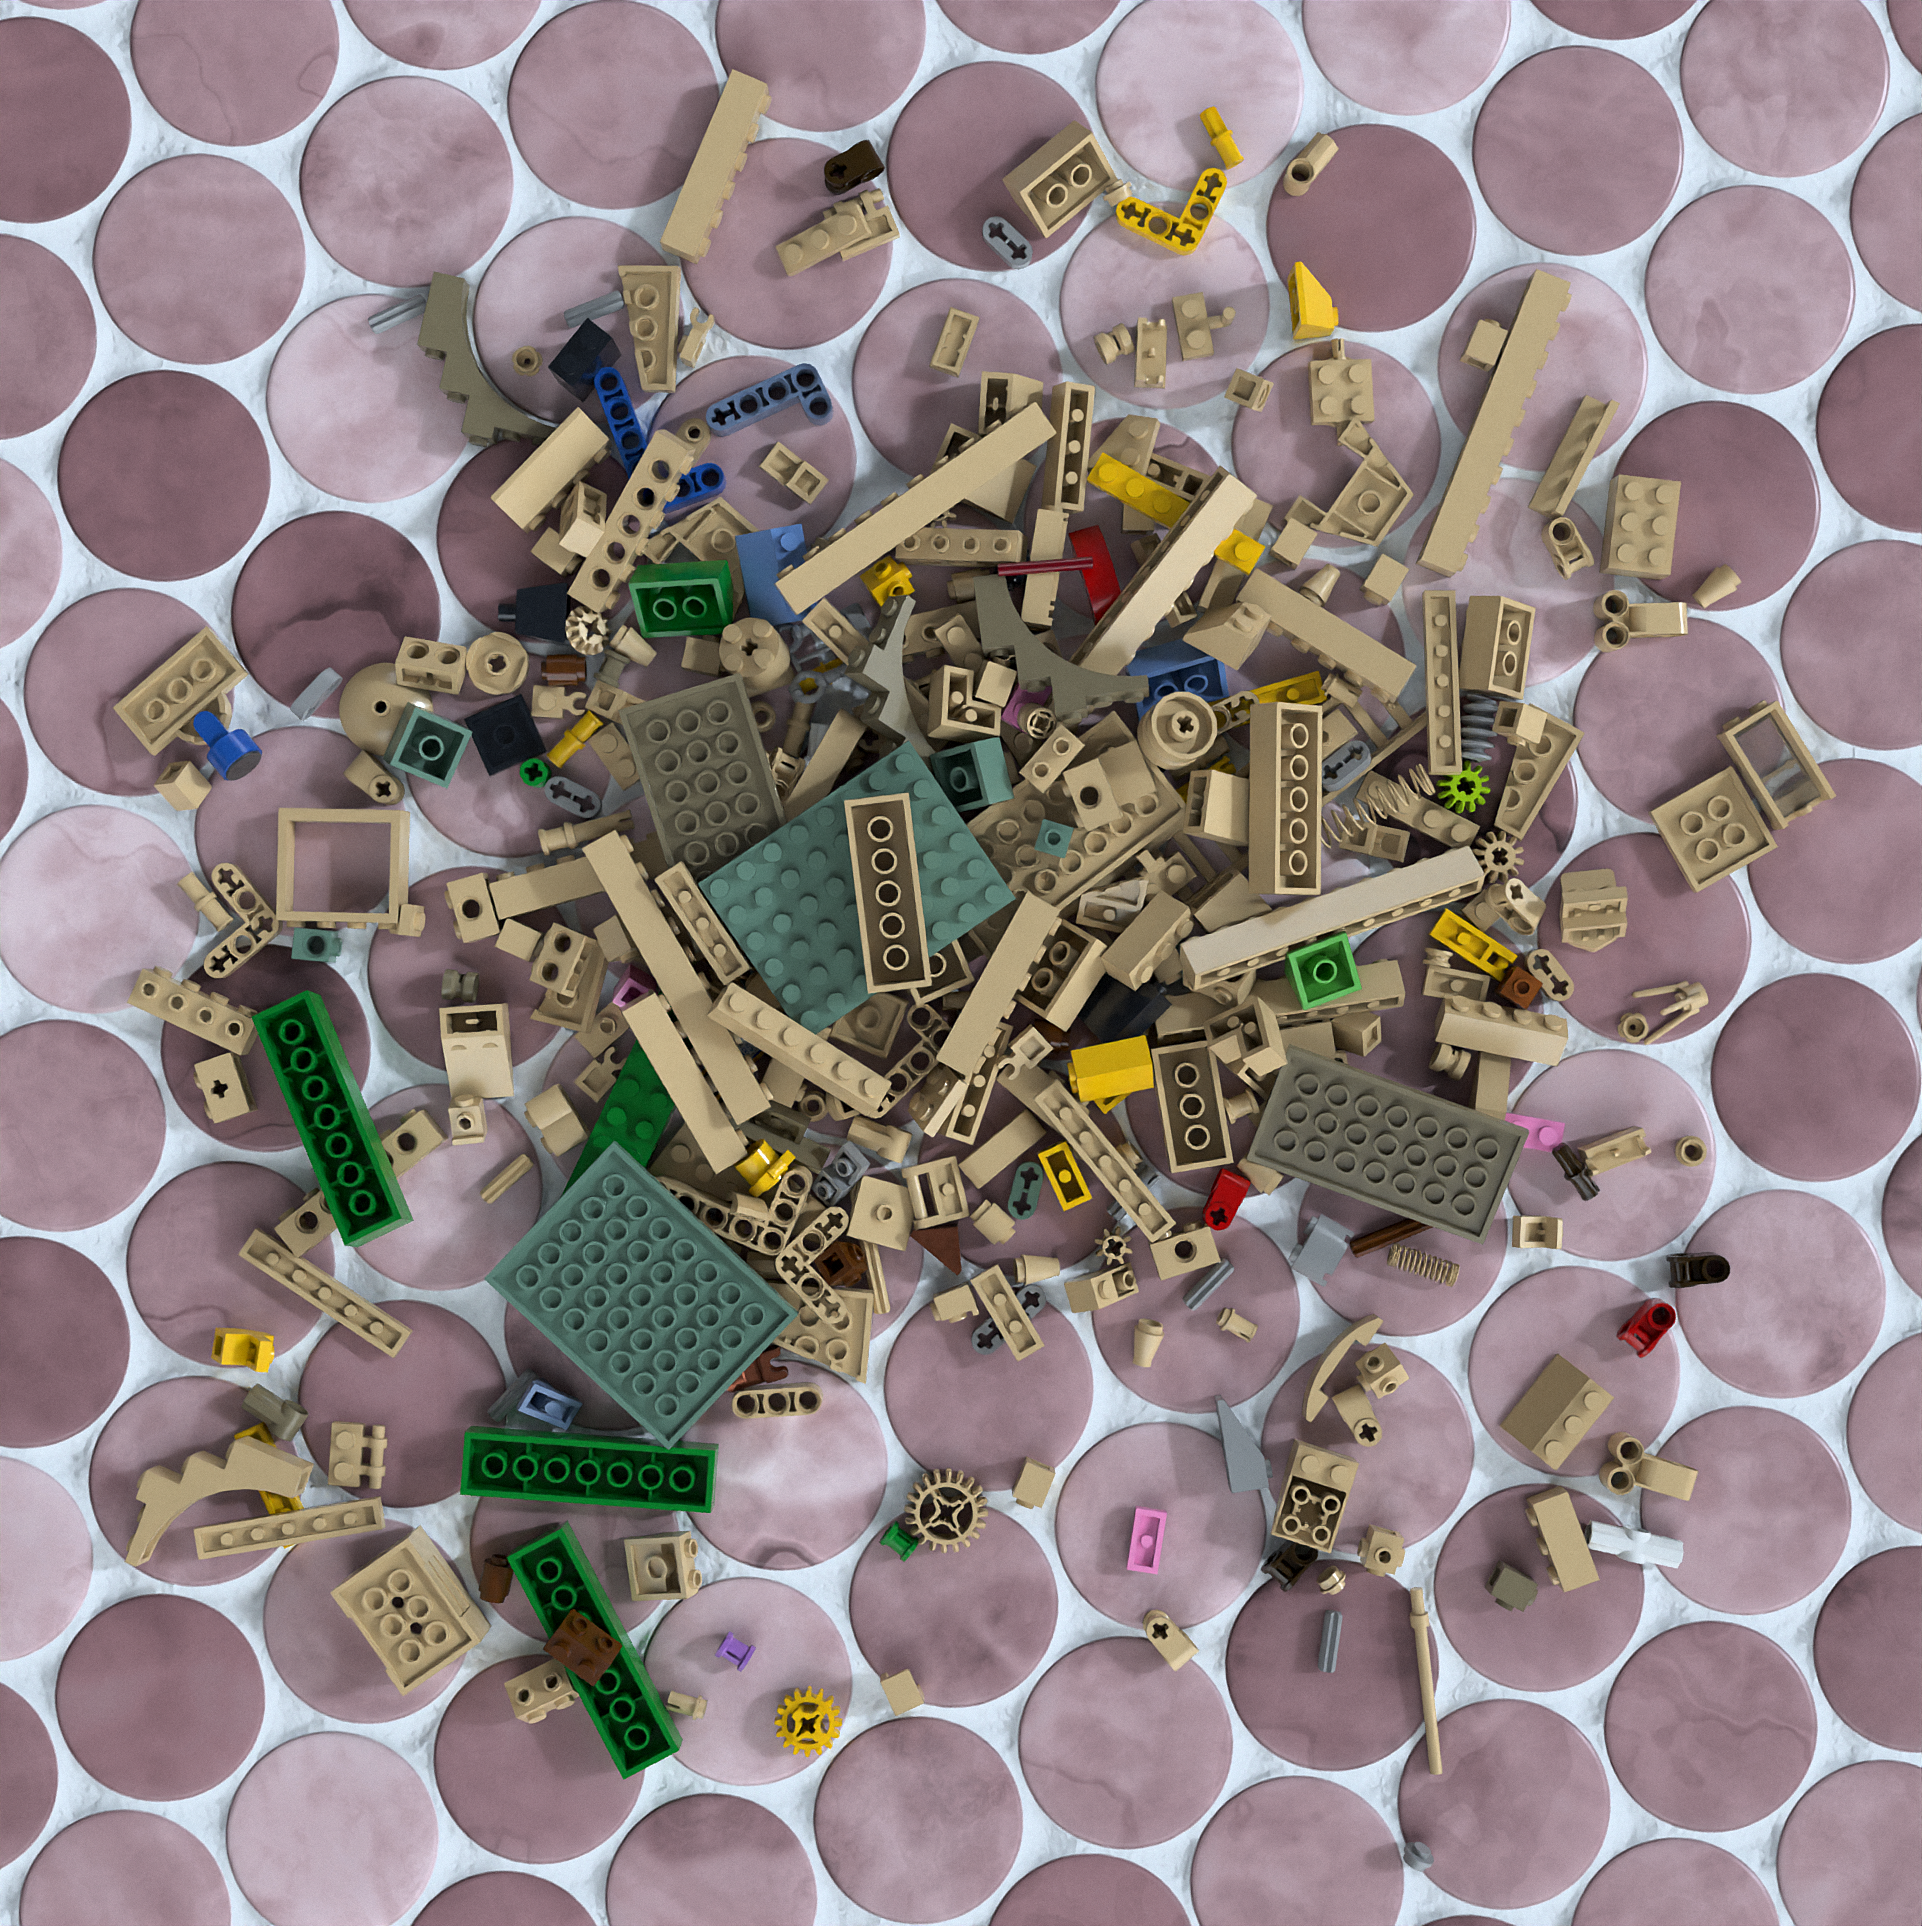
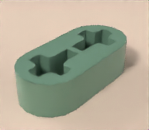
M1034 1161L1022 1162L1015 1172L1008 1200V1209L1010 1214L1019 1220L1030 1218L1036 1210L1043 1182V1171L1039 1164ZM1029 1167H1034V1173L1038 1175L1037 1180H1031L1029 1189L1024 1188L1025 1177L1020 1176L1021 1172L1027 1171ZM1022 1192L1028 1193L1026 1202L1031 1207L1030 1209H1024L1023 1214L1017 1213V1207L1013 1206L1014 1201H1020Z

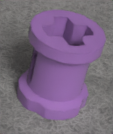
M729 1631L717 1649L715 1656L718 1658L724 1657L735 1664L738 1671L742 1672L756 1647L753 1645L748 1647L734 1638V1633Z

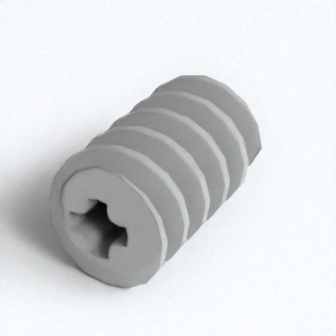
M1466 695V698L1473 703L1465 704L1463 710L1470 714V716H1462L1460 722L1467 727L1461 728V737L1464 739L1461 740L1462 760L1474 763L1491 760L1492 757L1486 754L1484 750L1495 747L1487 738L1498 736V733L1493 732L1490 727L1494 725L1495 717L1493 715L1497 713L1499 705L1496 704V701L1486 697Z

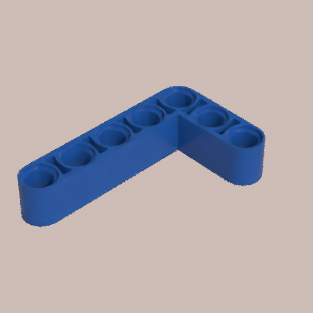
M604 367L595 375L594 385L628 478L630 479L648 444L624 380L616 369ZM615 378L618 382L613 390L606 391L602 389L603 382L606 379ZM618 407H626L628 409V415L622 420L614 419L613 413ZM637 436L639 438L637 447L630 450L624 448L626 438ZM705 463L691 468L687 475L682 474L677 485L681 483L688 484L690 486L689 493L685 497L676 496L671 503L667 501L662 512L668 514L722 493L726 487V477L722 469L717 464ZM708 473H717L719 481L716 485L709 487L703 484V479ZM645 488L643 492L644 500L649 495L654 494L651 489Z

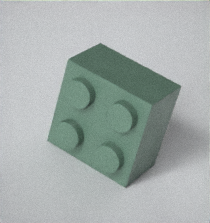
M407 702L383 759L391 766L447 789L472 735V731L464 725Z
M999 737L968 743L930 755L935 779L958 813L1014 799Z

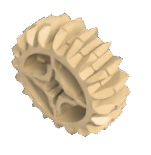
M946 1468V1477H940L939 1469H934L935 1479L931 1480L929 1475L925 1473L922 1475L925 1486L919 1482H914L913 1488L918 1494L908 1492L907 1499L914 1504L905 1505L904 1511L912 1513V1515L905 1518V1522L910 1525L916 1524L910 1529L912 1536L922 1533L918 1540L920 1545H923L929 1539L931 1540L929 1544V1550L931 1551L935 1550L936 1544H941V1553H946L947 1545L952 1544L953 1551L959 1552L958 1542L962 1541L966 1548L970 1547L971 1543L968 1535L977 1540L980 1534L975 1527L980 1529L986 1527V1522L980 1519V1517H987L988 1510L979 1507L987 1504V1498L977 1497L983 1491L980 1485L972 1489L970 1488L974 1483L972 1476L967 1478L965 1482L962 1481L964 1475L962 1470H959L956 1478L951 1477V1468ZM951 1487L964 1494L948 1497L938 1488ZM930 1493L935 1508L929 1513L928 1517L923 1519L920 1507L924 1498ZM940 1502L942 1505L947 1504V1508L949 1505L953 1507L952 1518L945 1516V1514L944 1516L940 1514ZM970 1502L972 1505V1515L968 1523L962 1527L958 1518V1512L964 1508L966 1503ZM939 1524H944L954 1533H939L932 1530L930 1526L935 1527Z

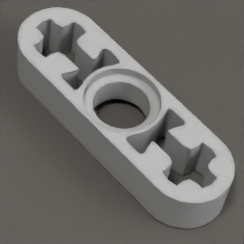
M1036 1284L1025 1285L1015 1293L1021 1305L1026 1301L1025 1293L1027 1291L1031 1294L1037 1291L1040 1294L1037 1297L1038 1305L1034 1306V1304L1030 1303L1024 1308L1025 1312L1028 1313L1029 1319H1032L1041 1311L1046 1303L1043 1289ZM991 1315L973 1331L971 1337L973 1348L976 1352L983 1355L993 1353L1006 1342L1003 1336L1000 1338L999 1334L996 1333L991 1338L992 1345L990 1347L986 1344L978 1345L980 1341L978 1335L981 1332L987 1335L993 1330V1327L989 1325L994 1321Z

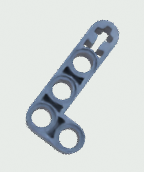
M802 363L713 404L706 412V420L710 430L715 435L724 437L799 402L808 420L814 425L821 426L830 422L834 411L831 399L818 371L811 364ZM810 374L814 377V382L808 387H802L797 383L800 376ZM782 387L786 390L785 396L780 400H773L769 397L773 388ZM753 400L757 402V409L753 413L743 412L741 407L745 401ZM823 402L827 405L826 412L822 415H814L810 411L813 404ZM734 406L737 415L739 416V419L737 420L735 419L734 414L731 410V408ZM722 414L726 421L725 425L720 426V423L717 422V415Z

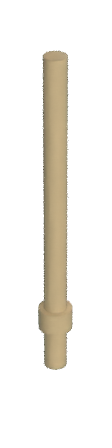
M1414 1587L1410 1589L1412 1604L1410 1624L1415 1631L1430 1774L1438 1775L1443 1772L1427 1627L1430 1625L1429 1615L1424 1608L1423 1589L1421 1587Z

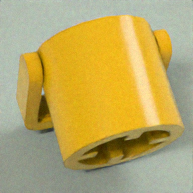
M759 1139L746 1148L749 1155L734 1163L733 1166L751 1186L749 1189L751 1195L757 1198L761 1193L773 1187L786 1174L788 1165L796 1157L789 1150L779 1157L764 1139Z

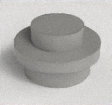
M1409 1842L1404 1847L1405 1854L1403 1859L1411 1868L1423 1872L1426 1868L1432 1866L1434 1858L1431 1850L1425 1844Z

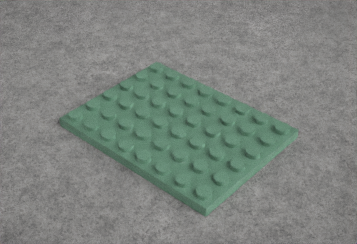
M909 740L698 883L789 1018L815 1035L876 994H868L844 800L909 793L929 957L1016 899Z
M616 1141L600 1155L484 1278L668 1450L799 1313Z

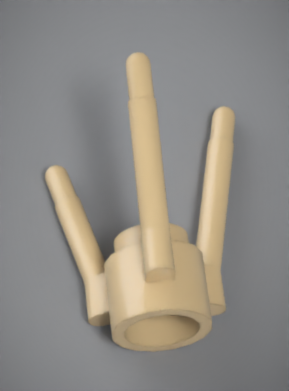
M1685 980L1676 985L1632 993L1634 998L1678 991L1679 993L1675 994L1676 1003L1662 1009L1660 1014L1664 1016L1678 1009L1684 1011L1645 1039V1045H1649L1689 1016L1700 1012V1007L1708 1004V996L1701 983L1695 982L1689 985Z

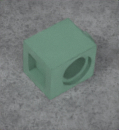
M1043 819L1034 849L1065 859L1074 828Z
M294 927L291 959L336 962V956L339 957L342 951V939L338 938L339 931ZM318 936L325 943L324 950L320 954L315 953L312 949V942Z

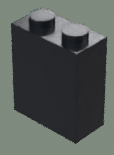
M587 318L548 368L561 386L581 402H584L595 389V375L604 367H612L622 354L613 338Z
M1106 972L1077 1016L1105 1044L1141 1036L1172 1004L1164 997L1168 991L1155 978L1151 982L1148 980L1134 991Z

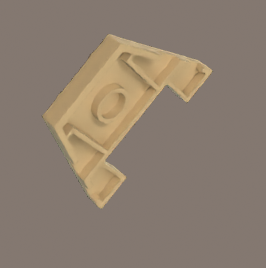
M1354 416L1338 439V442L1363 458L1359 468L1327 513L1299 495L1283 519L1288 522L1293 518L1308 528L1378 547L1414 494L1393 465L1387 460L1373 438L1370 437L1359 419Z
M719 497L686 516L687 518L671 527H667L660 531L658 535L649 539L650 544L644 555L653 563L662 564L677 546L682 544L700 561L727 560L733 583L734 621L745 595L735 536L758 532L759 530L722 497Z

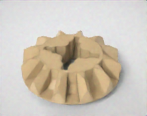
M580 606L572 610L565 624L566 636L571 646L584 655H595L603 652V649L610 644L608 639L612 630L607 625L609 618L603 617L601 613H597L587 606ZM592 623V631L595 634L588 636V629L585 625Z

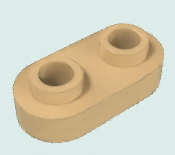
M698 418L686 420L675 434L676 437L696 449L692 456L695 459L693 467L711 441L709 426ZM692 429L700 430L698 438L693 439L689 437ZM662 461L665 470L670 473L669 465Z

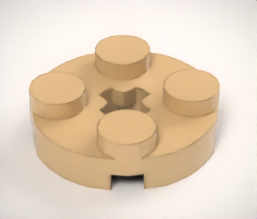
M494 632L478 638L472 643L466 655L465 663L471 681L477 688L491 695L514 693L525 682L529 673L528 652L521 642L506 633ZM499 655L503 656V662L506 664L505 668L499 669L498 672H493L494 666L490 664V660L497 659Z

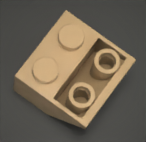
M982 371L978 435L985 437L986 434L983 430L998 419L1002 424L1011 419L1012 416L1009 412L1024 401L1028 406L1036 401L1042 410L1043 382L1014 373Z

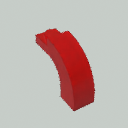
M1098 524L1068 533L1073 557L1092 556L1093 569L1079 570L1087 593L1094 626L1097 625L1121 594L1116 572Z

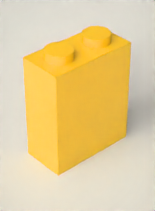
M1145 1035L1071 1050L1072 1062L1067 1063L1071 1091L1072 1093L1078 1092L1080 1103L1154 1088L1152 1061Z

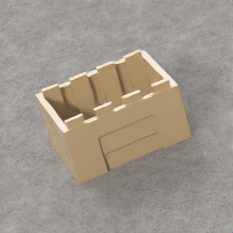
M421 1525L345 1577L330 1592L347 1618L351 1617L384 1663L386 1666L385 1672L402 1696H405L480 1643L492 1627ZM401 1597L404 1605L400 1608L393 1605V1598ZM417 1622L421 1624L422 1631L420 1633L412 1632V1623Z

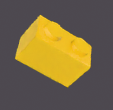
M1065 1139L1037 1151L1064 1211L1092 1199Z

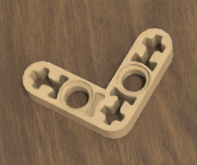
M232 863L217 865L212 871V882L245 923L205 957L204 969L209 976L214 978L230 976L277 937L283 928V921L276 920V910L245 873ZM222 871H233L234 874L231 876L233 882L236 885H241L243 882L245 886L240 887L231 895L230 891L235 890V888L228 882H221L224 877ZM245 892H251L255 897L254 906L248 910L242 908L239 902L240 896ZM263 917L265 919L272 918L274 920L271 924L272 931L263 930L257 936L249 931L250 927H252L253 931L260 929L263 926ZM242 935L247 936L251 941V948L246 953H240L235 945L238 937ZM231 953L238 958L236 962L234 958H229L224 962V971L214 970L213 968L216 965L215 957L223 959Z
M836 1206L824 1210L776 1256L774 1261V1268L777 1274L820 1320L828 1324L838 1323L844 1318L846 1305L809 1264L848 1227L849 1219L847 1213L842 1208ZM829 1213L831 1215L840 1214V1228L831 1227L826 1232L831 1237L826 1240L824 1234L814 1226L819 1223L820 1227L823 1228L829 1222L827 1217ZM809 1233L816 1234L820 1239L819 1248L813 1252L807 1251L803 1246V1238ZM784 1256L788 1259L791 1257L796 1259L793 1265L799 1272L802 1271L803 1267L808 1271L800 1276L795 1284L791 1281V1278H794L796 1275L791 1270L784 1272L781 1269L784 1264L781 1259ZM806 1278H814L818 1282V1292L813 1296H807L802 1292L801 1285ZM825 1290L829 1295L824 1297V1299L829 1304L836 1302L839 1305L836 1309L838 1313L836 1318L832 1315L828 1317L824 1315L827 1309L821 1302L818 1303L817 1307L812 1303L820 1298Z

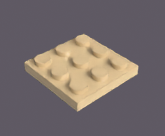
M1728 766L1648 812L1693 893L1703 890L1778 847L1732 766Z

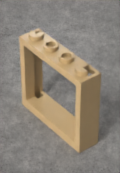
M279 808L276 920L287 921V927H306V921L317 922V928H336V922H347V928L366 929L367 923H378V929H396V923H399L401 905L402 903L408 904L410 812L376 809ZM295 822L391 824L389 913L293 911Z

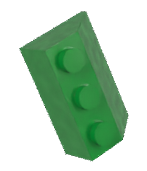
M727 560L638 565L628 583L642 638L722 634L727 625L733 624V583Z

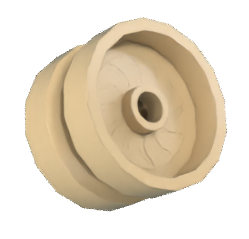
M1174 692L1160 699L1141 717L1137 728L1138 743L1143 754L1154 765L1163 769L1178 770L1200 758L1214 744L1217 735V720L1212 708L1201 697L1190 692Z

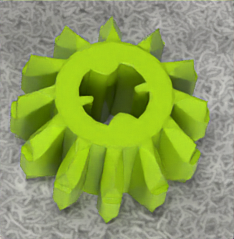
M1464 761L1460 775H1442L1447 781L1439 780L1436 782L1438 787L1445 788V791L1437 794L1438 798H1449L1444 805L1445 808L1449 809L1456 803V813L1460 814L1463 812L1464 807L1469 812H1474L1475 803L1478 805L1485 804L1486 801L1480 794L1490 793V788L1482 787V783L1487 782L1489 776L1486 775L1479 778L1478 774L1482 770L1480 765L1471 771V762ZM1459 780L1462 783L1468 782L1470 789L1465 790L1468 793L1467 795L1464 791L1459 792L1457 790V785L1461 784Z

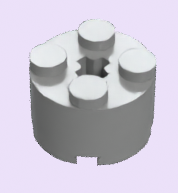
M1320 1214L1318 1218L1314 1216L1310 1218L1303 1233L1308 1235L1304 1244H1296L1288 1260L1293 1262L1291 1269L1324 1287L1327 1281L1322 1278L1325 1273L1332 1276L1349 1245L1344 1242L1346 1236L1352 1238L1354 1232Z

